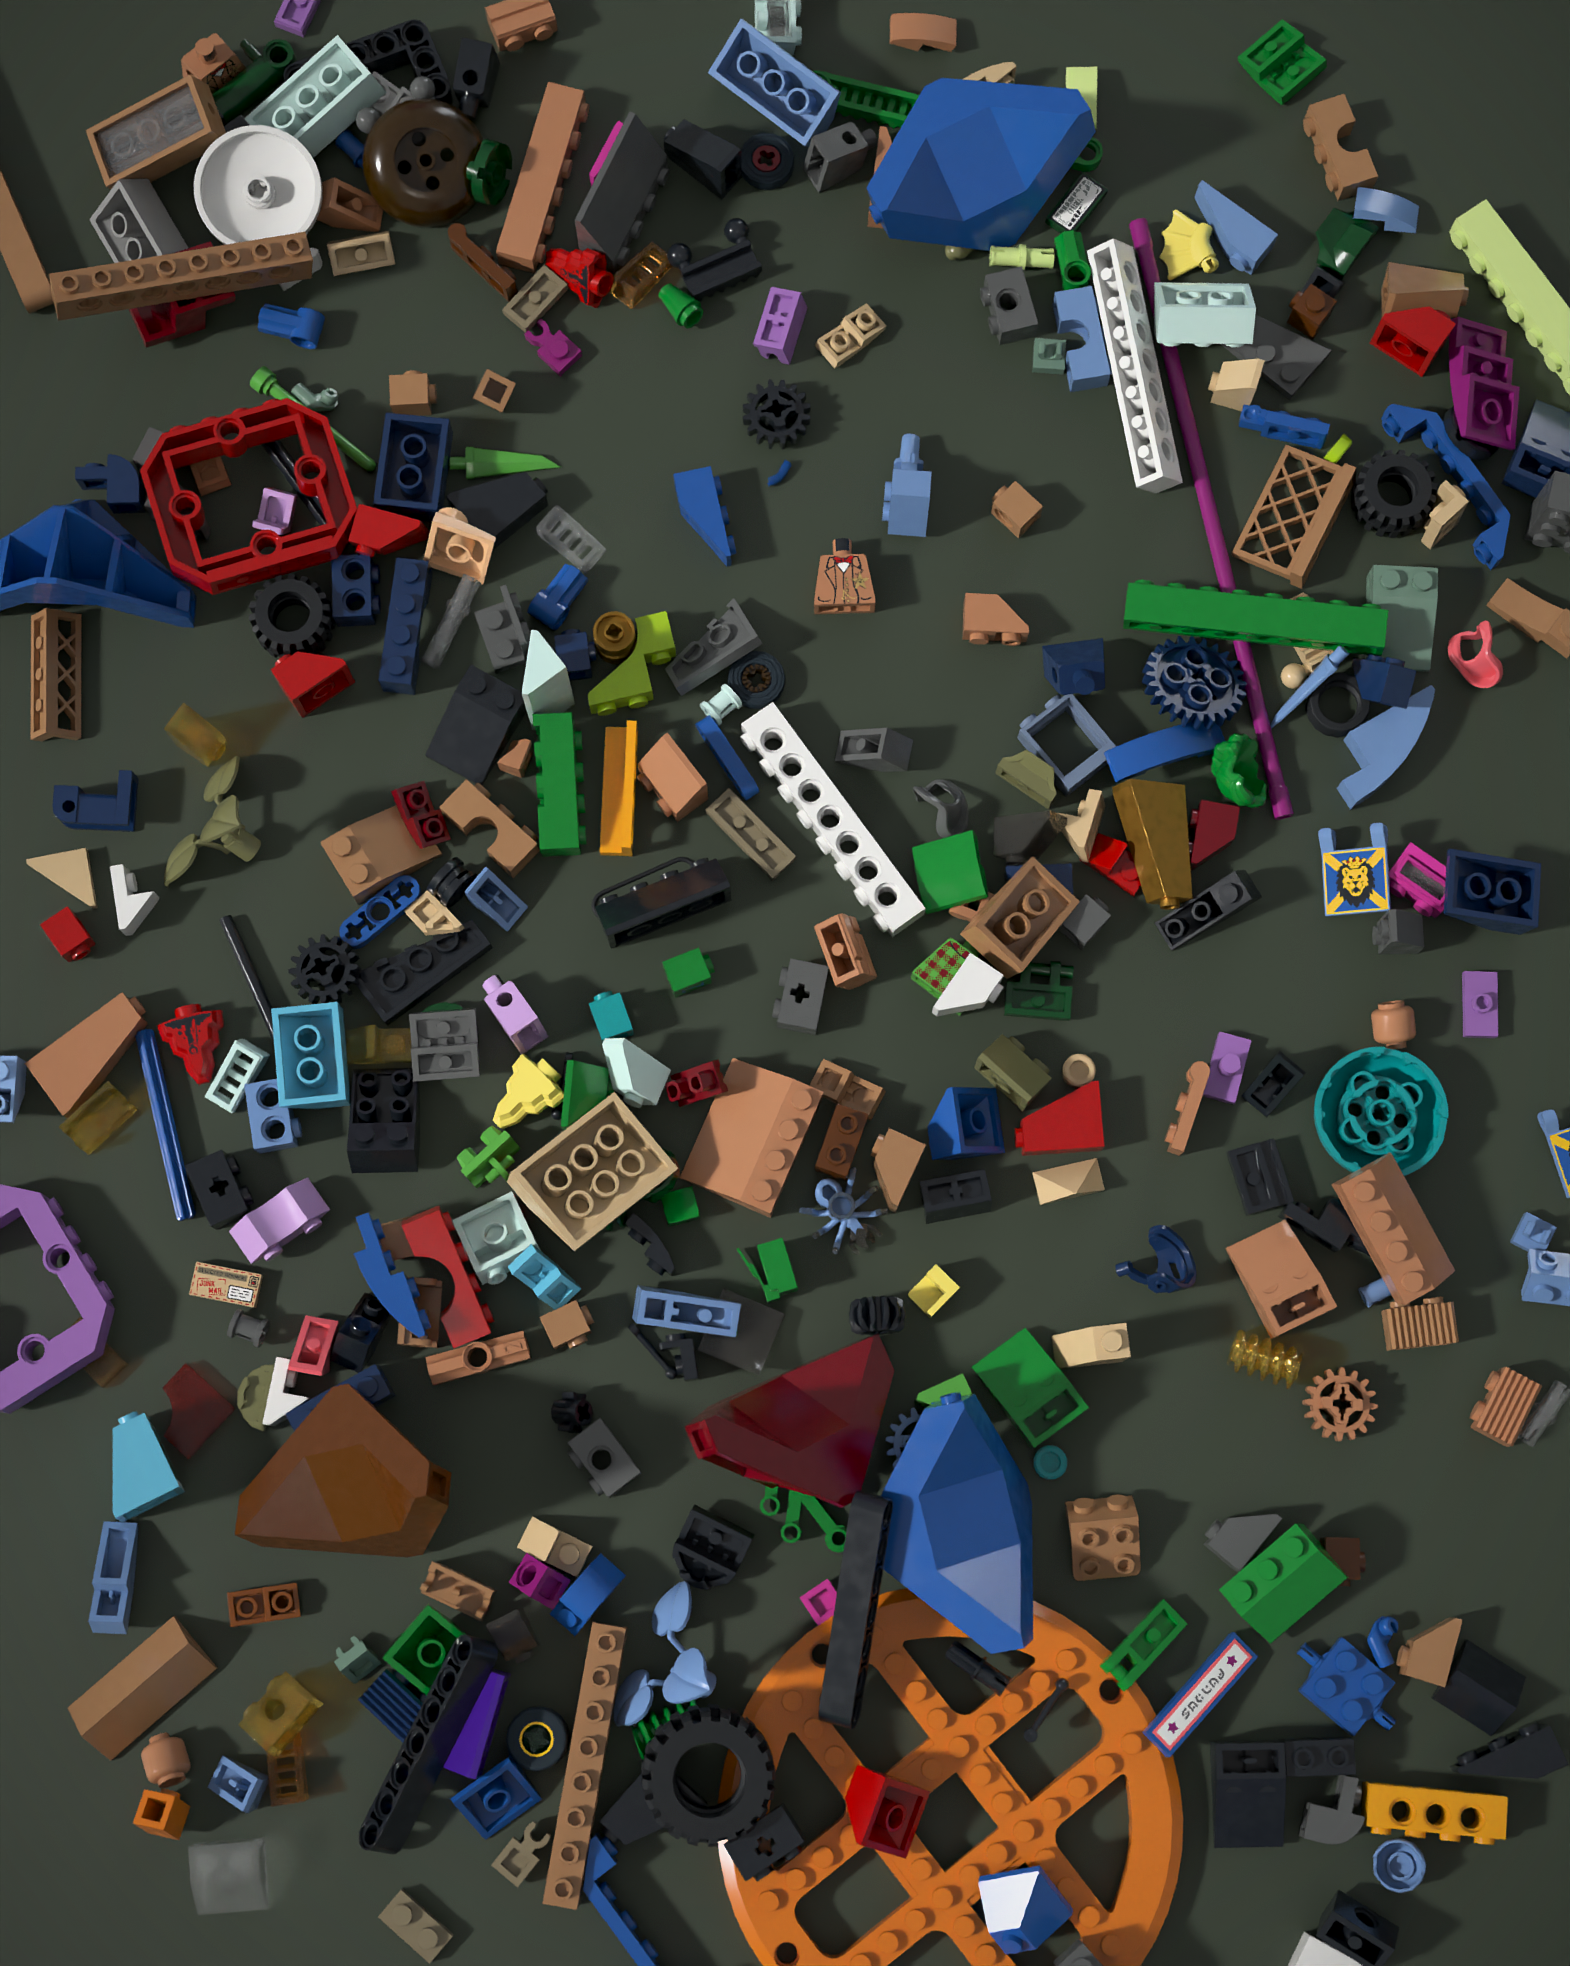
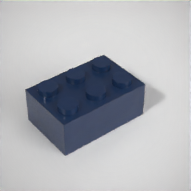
M395 413L385 414L373 501L375 508L420 521L432 522L435 513L444 506L453 430L449 419Z

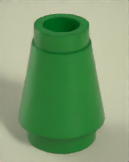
M672 283L666 284L660 290L658 297L679 326H684L688 329L700 321L704 311L698 300L675 287Z

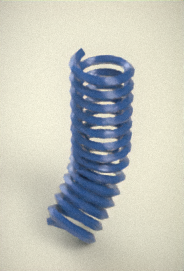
M784 460L778 473L772 477L770 476V478L768 477V486L777 484L785 478L788 470H790L789 468H791L790 466H792L789 461Z

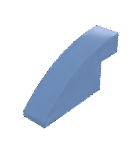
M1432 685L1411 696L1407 709L1392 707L1351 730L1345 737V744L1361 767V770L1342 780L1337 787L1350 810L1368 799L1383 786L1414 747L1431 709L1435 693Z

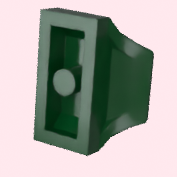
M1334 207L1315 233L1320 249L1316 263L1340 279H1343L1375 236L1379 227L1369 220L1355 219L1353 211L1345 212Z

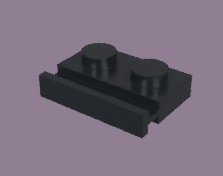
M1274 1138L1230 1150L1226 1153L1246 1216L1294 1202Z

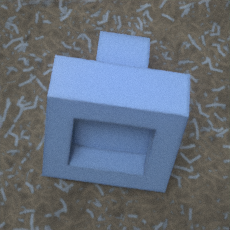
M1525 1212L1510 1243L1527 1252L1530 1249L1546 1251L1557 1227Z

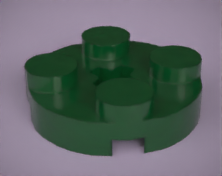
M484 139L475 161L469 162L466 177L468 180H471L472 194L475 202L485 205H496L505 196L510 180L505 179L506 168L512 170V154L508 145Z

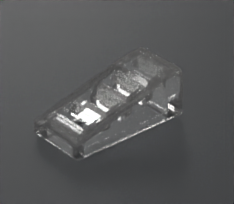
M555 505L536 527L537 533L541 538L585 574L606 552L604 546L558 505ZM559 521H561L562 523H561V524L559 525V527L552 533V532H551V529H552ZM570 529L572 532L563 542L559 540ZM580 537L582 541L571 551L569 549L570 546ZM590 545L593 549L581 560L579 555Z

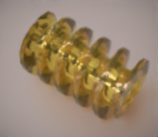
M1240 1329L1232 1342L1227 1365L1230 1361H1233L1234 1372L1236 1373L1239 1372L1243 1365L1247 1366L1248 1377H1251L1256 1369L1260 1370V1381H1264L1269 1373L1273 1374V1385L1275 1386L1282 1378H1285L1286 1389L1289 1390L1298 1375L1302 1353L1297 1358V1349L1291 1346L1284 1354V1344L1278 1342L1271 1349V1340L1269 1338H1264L1259 1345L1257 1334H1251L1246 1341L1245 1331Z

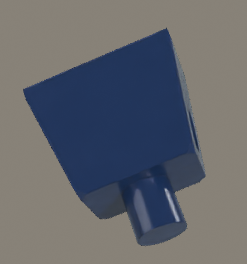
M1103 638L1042 646L1044 677L1059 694L1080 693L1087 695L1092 691L1105 689Z

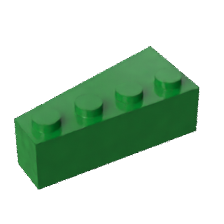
M572 712L532 714L533 726L535 727L538 740L534 742L536 766L539 767V773H536L537 797L540 799V805H538V825L542 857L581 855V845H587L586 825L580 826V813H585V795L579 794L578 782H584L583 762L577 763V751L583 750L582 731H576Z

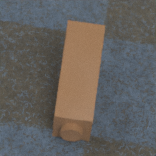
M1389 262L1381 289L1382 317L1385 313L1427 306L1434 310L1445 312L1450 318L1457 317L1459 307L1466 305L1469 287H1464V274Z

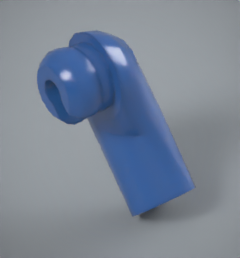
M1390 1616L1378 1618L1367 1637L1368 1645L1379 1669L1394 1663L1387 1645L1393 1633L1398 1631V1622Z

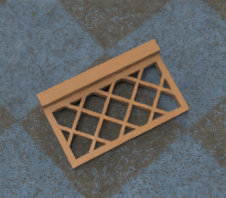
M1286 445L1232 551V556L1290 580L1291 585L1302 589L1356 481L1357 467L1346 463L1342 467ZM1290 456L1302 461L1305 469L1288 475L1284 465ZM1321 470L1334 474L1331 482L1318 487L1312 475ZM1282 472L1283 477L1278 479L1280 473ZM1308 476L1312 489L1296 494L1291 481ZM1286 483L1291 496L1274 502L1271 494L1272 489ZM1326 491L1322 498L1320 493ZM1316 495L1319 503L1318 508L1304 514L1299 500ZM1267 499H1268L1269 502H1270V504L1265 505V503H1266V501H1267ZM1294 503L1299 516L1282 521L1277 508ZM1273 510L1278 523L1261 529L1257 520L1259 515ZM1312 518L1310 524L1308 525L1307 520ZM1302 522L1306 531L1304 536L1290 541L1285 528ZM1255 526L1256 531L1251 533L1253 527ZM1281 530L1286 543L1268 548L1264 535ZM1258 537L1264 548V551L1255 554L1242 550L1247 541ZM1298 546V548H1297V550H1296V552H1295L1294 549H1293V547ZM1288 549L1292 557L1288 568L1275 564L1272 554Z

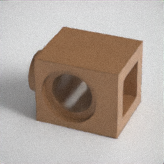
M1016 481L1008 488L1005 485L1002 486L992 498L994 502L991 514L1018 539L1041 517L1043 506Z

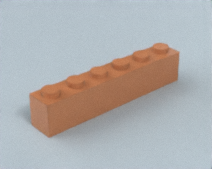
M551 82L547 84L496 249L500 265L535 273L538 263L542 264L545 259L547 246L544 245L546 235H551L553 232L555 217L552 215L555 206L560 207L562 203L564 188H561L563 179H568L572 169L570 156L572 150L577 151L579 147L581 132H578L581 122L585 123L589 114V104H586L583 90Z

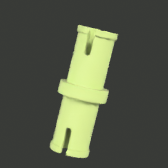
M1019 244L1018 247L991 246L989 260L991 261L989 265L1022 266L1023 270H1025V267L1053 269L1054 248H1026V245Z

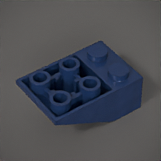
M1537 399L1534 402L1501 482L1503 485L1535 498L1555 471L1570 474V413Z

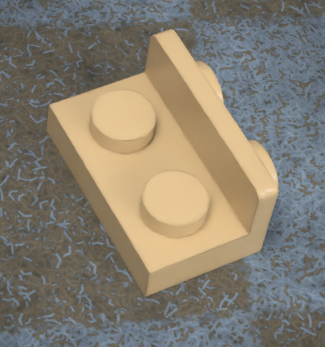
M1446 480L1440 485L1435 495L1437 498L1432 507L1433 511L1429 515L1431 518L1423 527L1426 531L1421 542L1429 549L1457 525L1469 502L1464 492L1458 486L1451 485Z

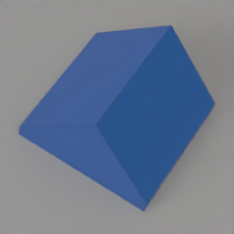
M509 1756L453 1796L451 1800L486 1840L542 1800L521 1766L515 1763L513 1758Z

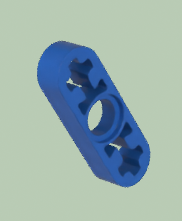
M708 715L695 723L699 734L741 797L747 801L758 794L760 791L757 784L713 718Z
M402 875L394 879L341 924L339 933L343 942H347L353 949H359L367 945L405 913L404 910L421 896V888L418 882L408 875ZM404 884L406 887L413 885L414 887L411 888L413 895L410 898H407L405 895L401 896L396 901L400 907L395 909L393 903L386 897L391 894L393 899L401 894L399 889L401 885ZM386 904L389 907L390 913L386 919L378 921L372 917L371 912L375 905ZM366 915L368 921L375 928L370 930L368 925H366L360 931L362 935L360 939L357 940L355 937L348 939L350 936L348 929L352 926L358 929L364 925L365 922L361 917Z

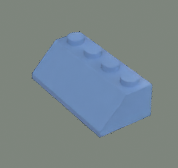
M740 19L708 71L716 80L804 146L810 145L813 136L827 131L834 120L841 92L744 19Z

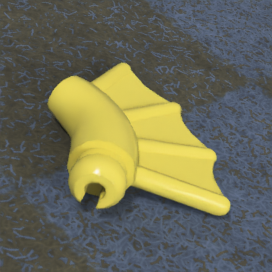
M1173 210L1171 224L1166 230L1161 232V235L1164 236L1165 247L1160 255V259L1167 265L1168 280H1173L1196 267L1203 268L1205 273L1214 272L1219 266V261L1215 258L1216 254L1209 243L1213 228L1206 223H1196L1178 210Z

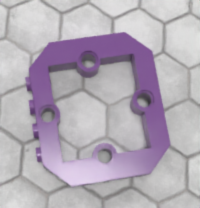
M0 1184V1229L23 1216L44 1252L42 1258L44 1267L59 1277L83 1317V1320L53 1339H48L40 1334H30L20 1341L17 1349L19 1360L0 1372V1412L11 1414L103 1355L115 1308L110 1299L114 1298L112 1291L105 1281L99 1283L93 1273L97 1270L94 1261L88 1253L82 1254L77 1246L81 1242L78 1234L71 1225L66 1227L60 1216L64 1215V1211L54 1197L49 1199L39 1192ZM69 1252L70 1259L68 1264L58 1268V1257L62 1253ZM43 1344L45 1348L43 1357L34 1361L32 1357L34 1348Z

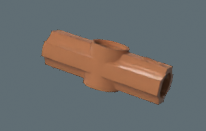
M522 1330L426 1357V1363L432 1385L435 1386L529 1360L531 1355L525 1332ZM477 1349H483L487 1353L486 1363L481 1367H474L470 1362L471 1353Z

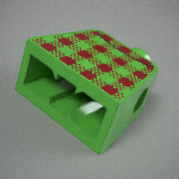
M950 937L914 969L911 979L935 998L939 999L968 955L971 953L978 958L980 953L967 940L961 945Z

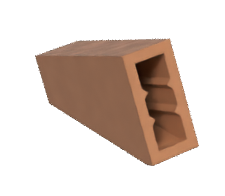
M123 992L25 1063L57 1109L67 1119L71 1120L79 1113L136 1040L137 1032L147 1026L148 1023L142 1016L147 1011L135 996L130 999Z

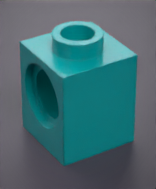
M612 991L598 994L594 997L595 1001L589 1003L602 1043L605 1038H626L634 1035L620 992L614 995Z

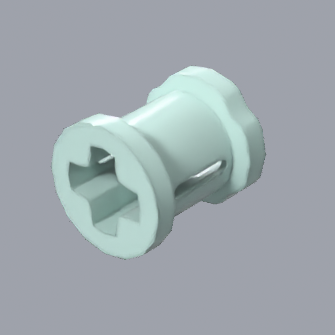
M723 684L721 691L708 702L703 701L700 707L705 715H710L719 726L722 723L721 719L734 708L739 709L742 707V702L727 684Z

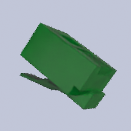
M783 1237L757 1245V1251L767 1280L766 1285L763 1284L754 1265L748 1263L739 1248L736 1249L751 1274L759 1280L763 1287L767 1304L780 1300V1296L798 1291Z

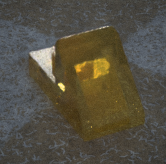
M369 1025L347 1030V1064L412 1063L410 1028L379 1029L376 1025Z

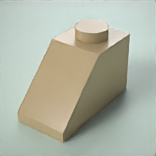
M1249 359L1223 362L1219 373L1213 371L1208 390L1213 391L1210 403L1242 411L1244 404L1250 406L1265 360Z

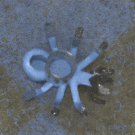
M855 1167L850 1169L845 1192L842 1191V1187L837 1181L830 1178L823 1179L817 1184L815 1189L816 1201L827 1210H815L804 1207L799 1209L801 1214H809L814 1217L829 1216L832 1219L824 1227L813 1233L812 1237L814 1239L819 1238L838 1222H841L832 1250L834 1254L839 1252L846 1228L851 1229L849 1246L856 1255L859 1254V1251L855 1247L854 1241H856L860 1248L868 1249L869 1246L865 1239H868L872 1244L875 1243V1237L869 1230H872L878 1237H881L882 1234L874 1225L859 1223L858 1218H874L879 1215L888 1214L887 1208L854 1212L857 1207L878 1191V1187L874 1185L863 1196L854 1201L851 1193L857 1171Z

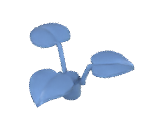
M685 1581L679 1582L662 1596L655 1606L652 1615L654 1633L659 1636L667 1634L668 1640L681 1654L677 1658L674 1667L670 1669L671 1673L666 1680L652 1679L649 1681L648 1671L640 1669L631 1673L623 1681L616 1694L613 1711L614 1722L618 1727L634 1725L645 1717L653 1702V1687H663L665 1700L673 1704L685 1703L698 1698H707L715 1688L716 1676L707 1670L703 1653L696 1648L686 1650L675 1637V1632L685 1628L691 1614V1590L689 1583Z

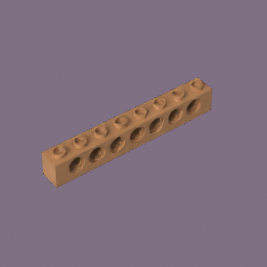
M299 232L51 273L49 276L58 321L310 279L312 278L313 258L306 233Z
M592 1622L543 1904L575 1910L580 1905L589 1842L594 1826L628 1627Z

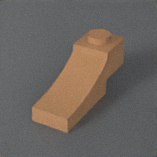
M1507 578L1486 606L1535 642L1539 643L1542 640L1562 656L1568 658L1570 656V610L1567 608L1564 610L1544 601Z

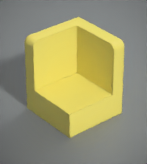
M935 1264L927 1272L926 1276L908 1293V1297L931 1318L960 1287Z

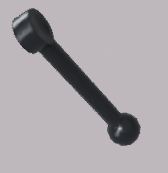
M566 1052L560 1088L563 1092L567 1060H573V1053ZM563 1102L552 1110L551 1116L553 1119H562Z
M632 1323L628 1327L629 1330L662 1366L666 1377L670 1380L676 1379L678 1376L676 1368L670 1366Z
M1059 1678L1056 1681V1689L1031 1728H1027L1024 1731L1023 1735L1027 1742H1035L1037 1740L1039 1727L1061 1692L1068 1689L1069 1683L1065 1678Z

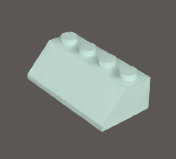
M337 35L244 119L249 125L270 126L287 132L300 141L309 151L312 158H314L356 120V116L361 109L371 107L386 91Z

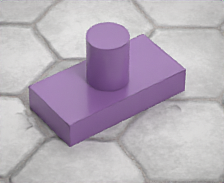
M1219 1031L1209 1065L1210 1075L1203 1093L1204 1097L1235 1104L1251 1040Z

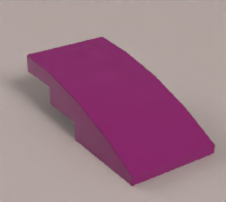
M1461 317L1453 318L1451 320L1456 325L1449 336L1450 384L1454 411L1461 437L1513 450L1515 449L1520 387L1511 385L1513 359L1505 357L1507 331Z

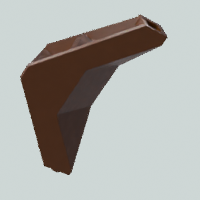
M347 1383L334 1386L239 1496L235 1536L261 1547L406 1558L423 1555L449 1507L452 1472L432 1463L352 1385Z

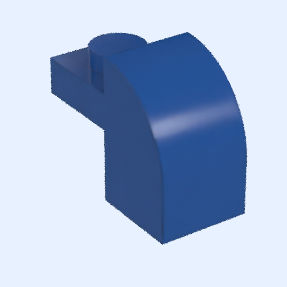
M600 1553L564 1593L555 1608L550 1612V1615L576 1636L626 1575Z

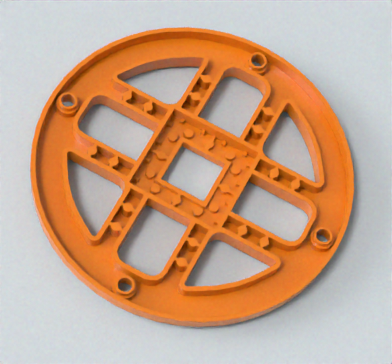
M908 1588L879 1594L869 1664H872L880 1672L929 1736L884 1774L923 1788L931 1793L956 1772L998 1828L945 1871L916 1833L906 1859L876 1850L911 1897L846 1950L836 1955L824 1953L798 1921L795 1915V1907L801 1897L864 1847L856 1843L846 1800L844 1813L837 1821L803 1847V1851L791 1860L783 1863L780 1867H775L772 1863L771 1866L774 1871L756 1882L754 1877L747 1881L744 1880L723 1846L728 1840L719 1841V1857L725 1887L735 1917L763 1966H888L927 1933L941 1931L954 1941L972 1966H1017L989 1934L988 1927L972 1908V1905L981 1899L978 1884L979 1876L1016 1870L1023 1863H1026L1029 1867L1040 1865L1073 1908L1072 1916L1068 1919L1078 1930L1081 1941L1103 1966H1141L1155 1943L1169 1912L1177 1885L1183 1842L1181 1791L1173 1755L1165 1757L1142 1733L1156 1717V1714L1141 1688L1135 1681L1124 1692L1119 1688L1116 1698L1112 1700L1104 1699L1100 1694L1102 1683L1107 1680H1113L1116 1683L1118 1681L1110 1672L1106 1674L1099 1667L1111 1652L1089 1632L1062 1614L1033 1601V1640L1025 1648L1017 1649L1031 1655L1033 1662L1011 1679L1000 1697L997 1693H994L974 1710L960 1714L953 1711L905 1650L903 1642L906 1640L945 1636L970 1637ZM832 1616L807 1632L782 1655L759 1684L747 1703L742 1717L749 1718L764 1736L773 1756V1763L776 1769L788 1735L792 1732L795 1733L845 1799L857 1764L864 1765L834 1725L819 1720V1699L822 1692L826 1663L819 1664L812 1657V1651L818 1644L829 1646L833 1622ZM1059 1678H1065L1069 1683L1068 1688L1073 1689L1099 1721L1102 1727V1736L1095 1747L1029 1799L990 1749L989 1745L1052 1695L1056 1689V1681ZM728 1749L724 1762L718 1804L734 1794L741 1779L739 1761L730 1749ZM1124 1774L1129 1811L1128 1847L1125 1866L1113 1904L1110 1909H1105L1056 1844L1055 1834L1061 1823L1116 1778ZM770 1800L767 1804L768 1811L766 1814L770 1812ZM763 1836L760 1837L762 1843L758 1848L761 1852L767 1849L771 1854L770 1839L766 1840ZM783 1943H791L796 1947L797 1955L791 1962H783L777 1956V1949Z

